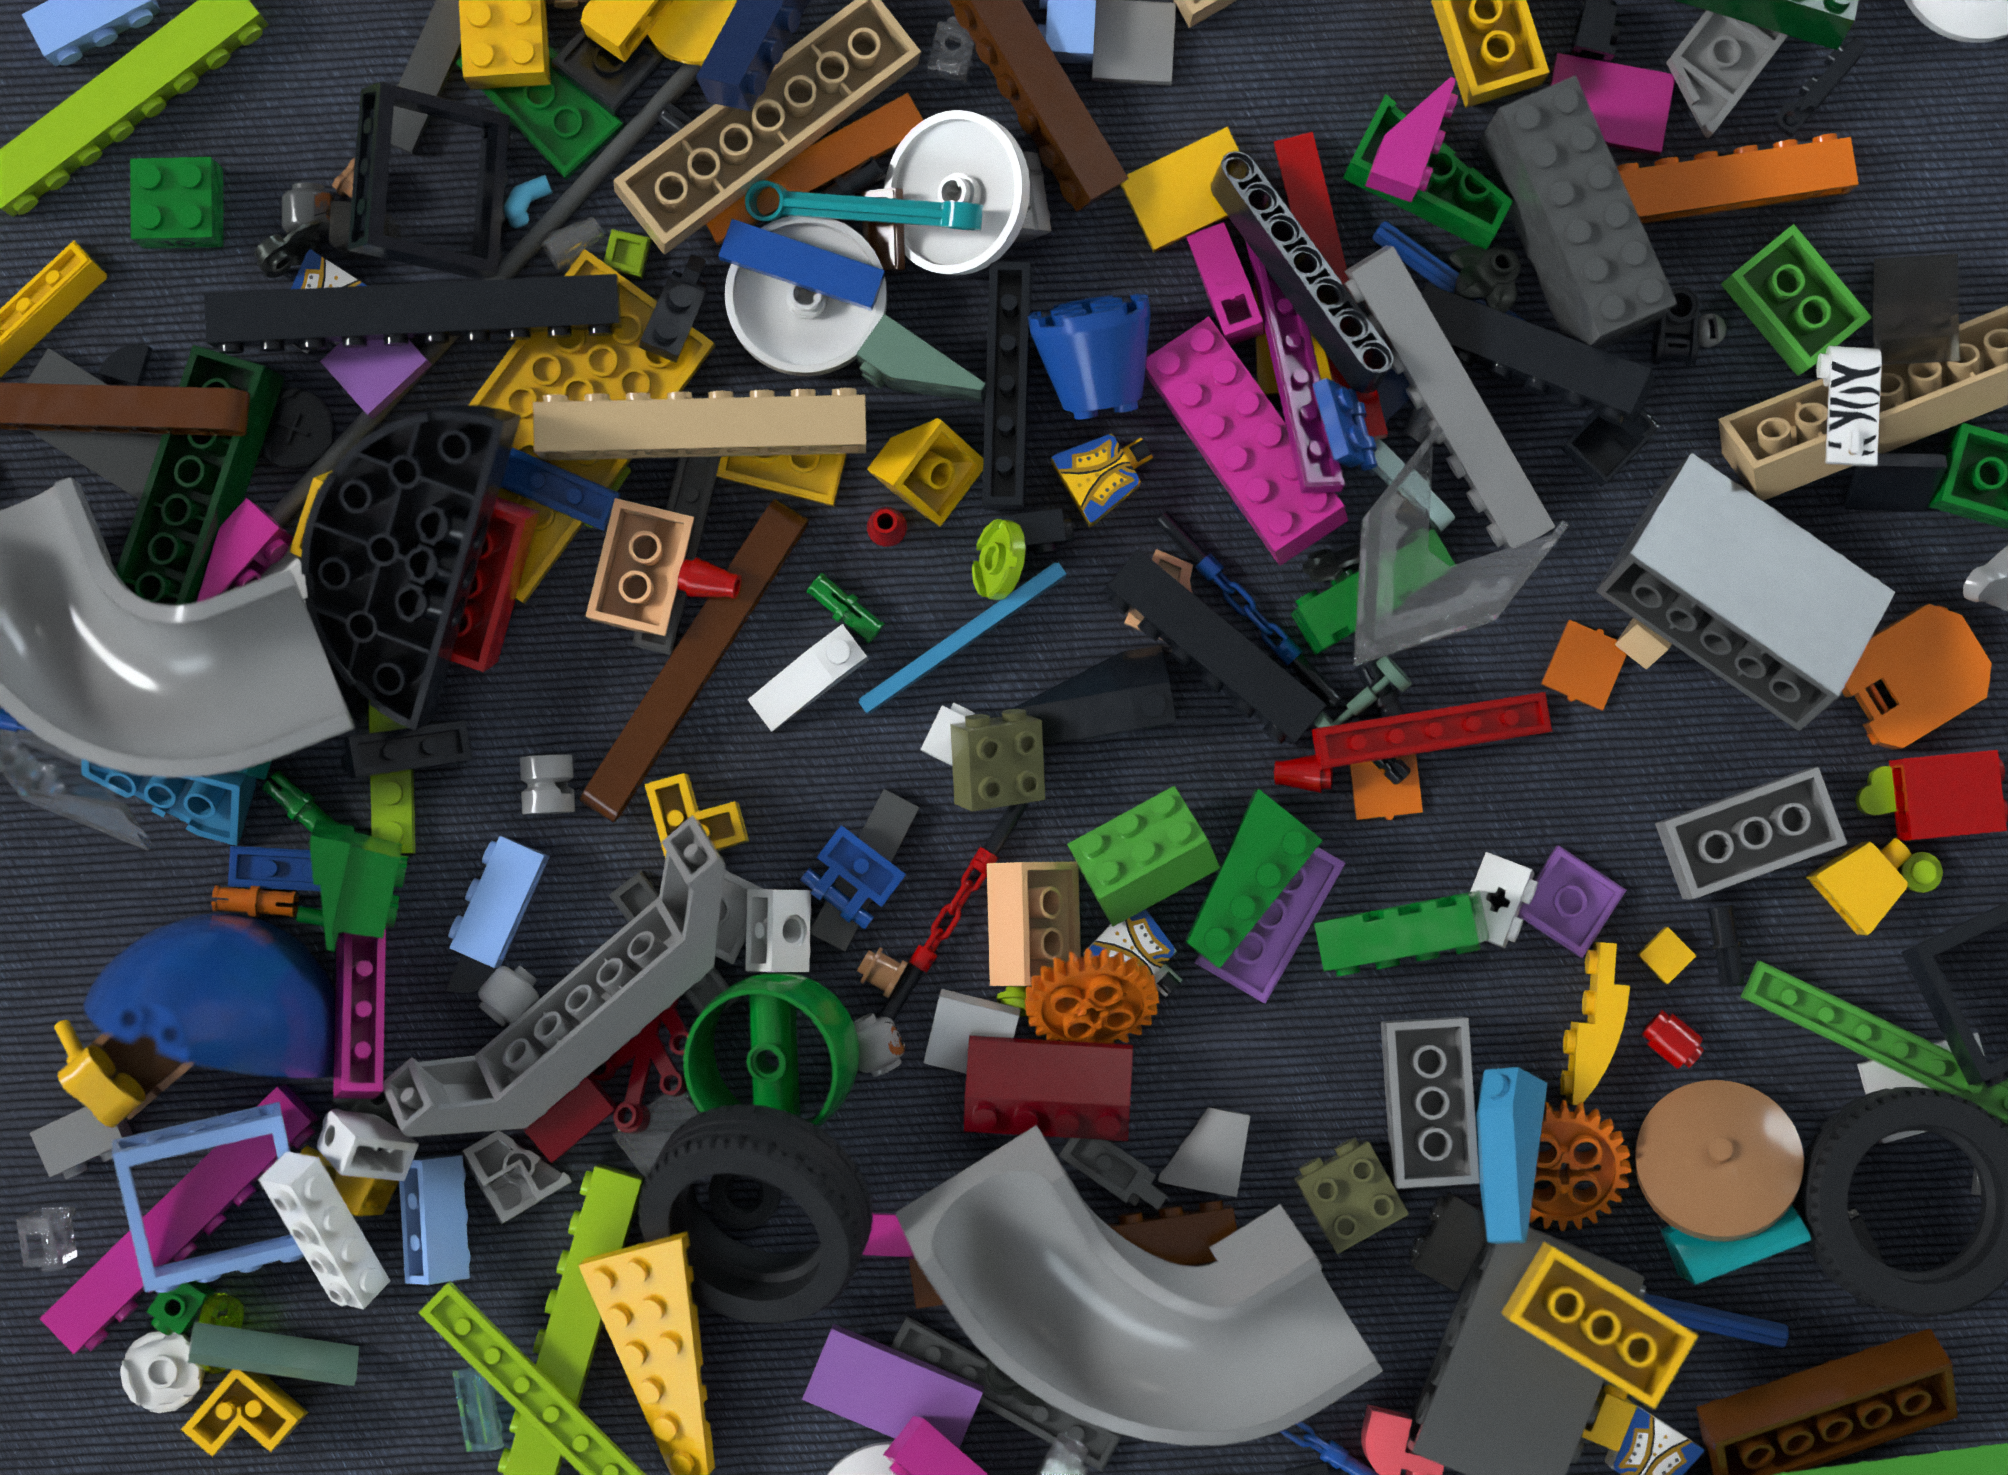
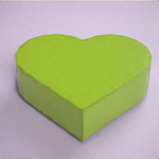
M1881 766L1873 769L1868 776L1867 785L1857 792L1855 802L1857 808L1863 814L1880 815L1896 812L1892 767Z

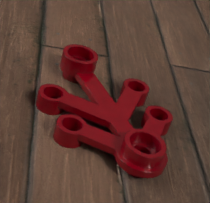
M679 998L668 1009L662 1011L648 1023L638 1035L631 1038L613 1053L605 1062L606 1070L602 1075L598 1074V1067L589 1074L593 1079L608 1081L614 1076L616 1070L635 1057L625 1101L616 1107L613 1116L615 1126L622 1132L639 1134L649 1125L650 1112L642 1101L652 1061L661 1075L659 1084L663 1093L679 1097L687 1090L685 1075L678 1072L658 1036L661 1022L663 1021L672 1035L669 1041L671 1051L684 1057L685 1049L680 1050L679 1042L683 1037L688 1038L689 1032L675 1009ZM677 1077L678 1086L675 1090L671 1091L669 1083L672 1078ZM630 1109L632 1111V1118L628 1123H625V1113Z

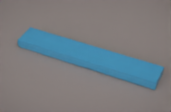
M1059 562L1053 563L1010 593L1005 599L994 604L859 698V704L866 714L870 715L1064 580L1067 573Z

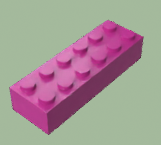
M1209 316L1147 357L1145 371L1147 378L1279 566L1348 521L1345 506L1335 492L1301 493L1286 423Z

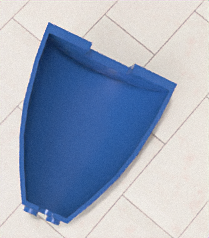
M211 913L184 918L159 927L139 938L116 956L97 977L84 1001L85 1013L103 1033L134 1043L143 1034L150 1035L157 1042L158 1053L186 1063L285 1078L334 1077L335 988L326 970H323L316 958L308 951L305 944L281 927L259 918L235 913Z

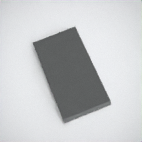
M49 348L26 382L39 384L107 385ZM30 431L138 500L141 499L162 434Z

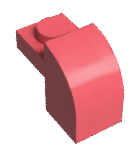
M1367 1404L1361 1431V1443L1366 1458L1379 1475H1400L1401 1469H1406L1405 1475L1443 1474L1444 1465L1412 1453L1406 1447L1412 1419L1407 1413Z

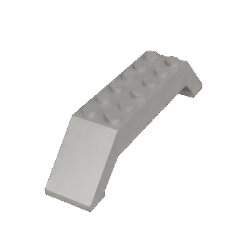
M693 815L662 841L667 853L659 897L533 1004L518 1020L511 1023L474 1056L418 1062L411 1057L383 1081V1090L400 1131L404 1135L415 1137L529 1127L714 968L725 863L700 822Z

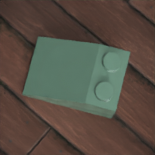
M886 314L882 316L856 353L860 366L859 369L863 372L861 376L879 389L885 384L890 389L980 403L986 397V385L983 381Z

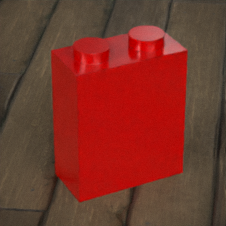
M1998 750L1889 761V766L1892 767L1896 812L1894 814L1898 840L1906 841L2007 831L2008 803L2003 798L2002 791L2005 767L2003 761L1999 758Z

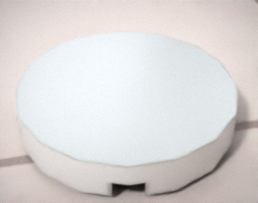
M157 1330L145 1334L132 1343L125 1355V1359L122 1361L120 1369L122 1386L132 1402L138 1406L141 1405L145 1409H149L151 1412L164 1413L177 1410L195 1397L202 1387L205 1366L188 1363L191 1341L189 1337L185 1334L178 1335L175 1332L172 1336H167Z

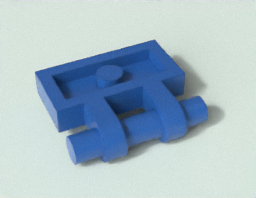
M1328 378L1312 384L1334 460L1350 468L1360 464L1362 470H1370L1377 467L1374 454L1377 446L1374 437L1368 434L1364 420L1367 417L1364 403L1359 402L1356 391L1347 389Z
M841 825L816 857L827 865L829 869L821 877L809 868L800 881L812 889L810 894L819 901L823 898L841 912L840 917L848 923L851 920L865 930L874 916L862 908L863 904L870 898L882 907L906 874ZM839 876L858 889L852 899L833 886Z

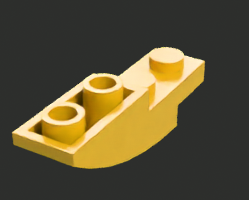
M1593 942L1592 950H1587L1585 973L1591 974L1590 991L1585 990L1582 998L1583 1015H1588L1587 1023L1571 1021V1030H1565L1563 1053L1569 1054L1568 1071L1563 1070L1561 1073L1560 1093L1561 1095H1566V1103L1578 1105L1580 1102L1583 1103L1595 1089L1615 1053L1623 1030L1628 1009L1630 986L1614 984L1616 943Z

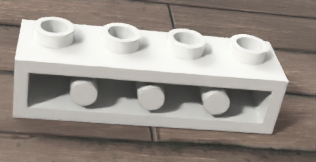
M285 1152L258 1180L330 1300L340 1306L348 1305L365 1309L390 1282L389 1277L320 1159Z

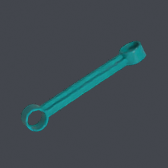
M768 180L754 183L748 189L745 196V206L748 213L753 218L767 223L788 215L936 226L981 231L983 205L955 201L934 202L787 191L782 185ZM772 187L779 194V206L772 215L764 216L757 208V198L762 190Z

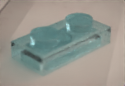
M464 1367L452 1371L466 1451L483 1452L503 1448L502 1423L498 1417L494 1395L495 1388L474 1367Z

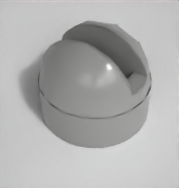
M1710 313L1699 318V345L1713 347L1724 339L1726 324L1720 316ZM1709 320L1714 321L1715 338L1710 339Z

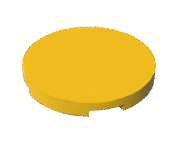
M674 0L649 31L648 36L656 49L669 60L690 65H700L701 67L737 0Z

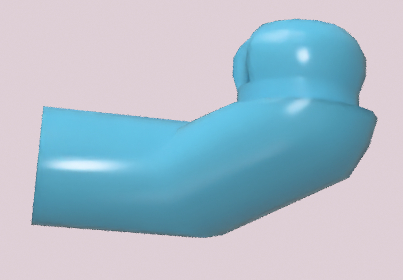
M546 175L519 184L511 190L503 206L505 218H508V223L511 227L520 228L525 226L529 222V215L526 210L530 203L553 194Z

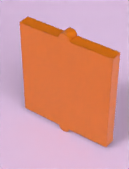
M1569 619L1541 685L1566 695L1567 700L1570 702L1577 700L1603 711L1627 654L1615 646L1617 640L1604 635L1602 629L1595 631Z
M1416 754L1395 757L1397 760L1401 759L1411 771L1399 784H1393L1384 775L1386 771L1383 768L1379 770L1372 761L1350 765L1356 820L1378 817L1392 820L1396 815L1423 813Z

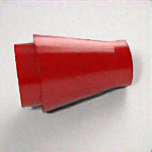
M882 507L875 510L867 521L869 537L874 543L883 547H891L898 544L904 538L907 531L905 517L899 510L892 507ZM889 517L893 521V525L889 529H881L878 523L882 522V518Z
M699 557L694 558V560L685 559L678 575L679 591L686 592L688 597H728L736 599L741 588V575L733 574Z
M1316 754L1285 761H1275L1274 782L1275 785H1285L1322 793L1323 789H1332L1333 768L1318 770Z

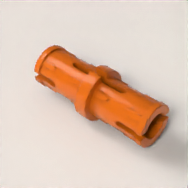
M215 885L212 893L213 898L229 899L212 901V910L216 912L248 913L249 917L257 918L260 914L295 918L298 911V905L282 904L298 902L299 895L297 891L263 890L260 886H251L250 889Z

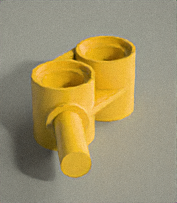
M69 1020L59 1021L55 1025L54 1029L68 1054V1065L58 1072L59 1082L71 1096L82 1102L102 1124L114 1128L146 1100L144 1090L133 1077L126 1073H120L114 1079H111L110 1076L115 1073L116 1069L111 1058L105 1051L95 1045H89L85 1049Z

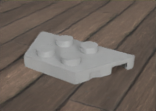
M1705 11L1666 62L1705 137L1709 139L1788 35L1711 11Z

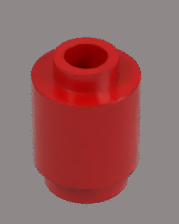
M1660 1010L1652 1018L1641 1033L1648 1040L1646 1044L1676 1069L1680 1068L1683 1064L1690 1068L1704 1051L1699 1046L1703 1037L1673 1013L1668 1015L1663 1010Z

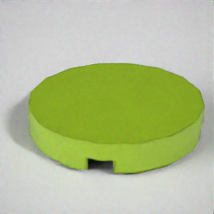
M996 519L983 530L977 541L976 550L981 551L979 561H973L972 578L979 595L997 601L1005 599L1019 581L1024 565L1026 548L1024 533L1019 524L1011 520Z

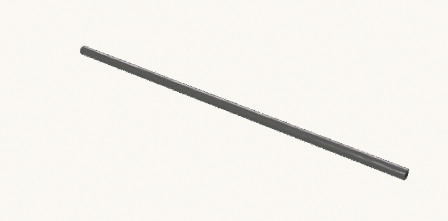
M683 64L507 254L498 267V273L487 276L484 280L513 279L658 122L662 109L669 102L675 104L697 80L696 75L701 68L700 65ZM449 336V343H425L419 351L432 365L374 419L362 411L268 514L279 525L284 527L305 505L313 477L331 470L334 471L336 466L345 457L344 455L378 426L460 336Z

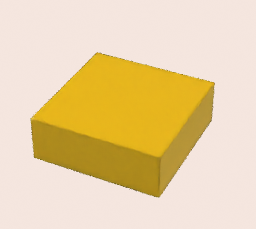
M1664 927L1637 954L1664 984H1669L1696 957L1669 927Z

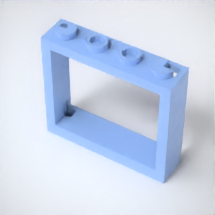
M280 1102L112 1140V1155L145 1292L153 1290L159 1293L169 1292L177 1289L182 1283L195 1280L201 1283L211 1282L220 1278L224 1273L236 1270L247 1273L260 1269L265 1263L278 1260L289 1263L304 1257L293 1236L290 1234L154 1267L130 1167L271 1133L273 1134L279 1159L285 1152H291Z

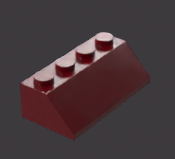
M969 1035L964 1132L1022 1135L1037 1125L1042 1135L1048 1137L1128 1141L1133 1045Z

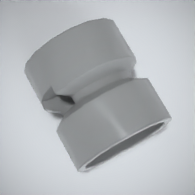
M573 755L520 757L521 781L527 784V788L521 792L522 815L575 812L574 789L568 786V782L574 778Z

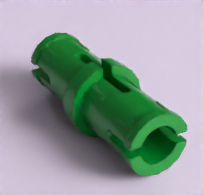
M823 572L806 591L808 595L814 597L834 614L832 618L838 623L843 621L865 639L868 644L884 627L882 621L880 622L857 603L858 597L853 593L851 595L846 594L829 580Z
M280 770L274 773L271 778L282 787V791L268 780L262 787L264 792L268 793L288 811L287 816L293 822L298 820L311 833L313 832L316 819L338 823L314 803L315 797L309 792L304 794Z

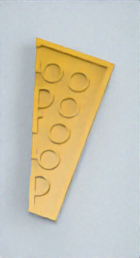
M688 1232L585 1258L578 1266L670 1474L710 1475L715 1469L711 1426L705 1417L704 1402L707 1400L706 1385H703L701 1382L700 1368L703 1365L697 1306L692 1303L690 1287L694 1279L692 1266H688L686 1249L690 1245Z

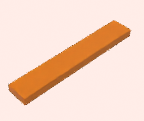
M906 93L809 146L765 180L778 183L785 187L787 191L814 193L834 182V178L839 174L842 177L868 160L870 156L876 159L898 147L904 137L921 123L923 119L910 95ZM765 188L757 198V208L764 216L772 215L779 206V194L775 188ZM746 194L706 224L717 245L724 241L732 219L752 226L761 222L748 213L745 206Z

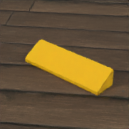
M75 240L0 309V378L106 280L107 274Z

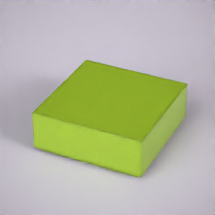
M611 229L604 263L619 274L643 279L652 243L651 238Z

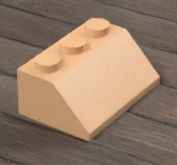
M615 498L585 617L594 622L631 631L666 636L678 589V575L681 565L685 560L695 517Z
M1076 861L987 863L990 986H1032L1031 977L1041 976V966L1054 968V958L1057 957L1064 962L1069 961V952L1075 953L1080 958L1079 870Z

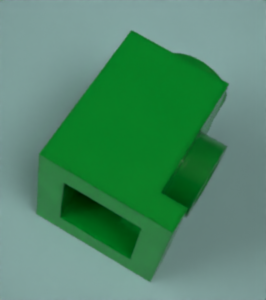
M195 1280L182 1283L175 1290L159 1293L146 1311L154 1317L151 1321L152 1326L167 1336H172L174 1332L178 1335L187 1332L216 1290L206 1283ZM172 1299L177 1300L181 1305V1310L178 1314L169 1308V1302Z

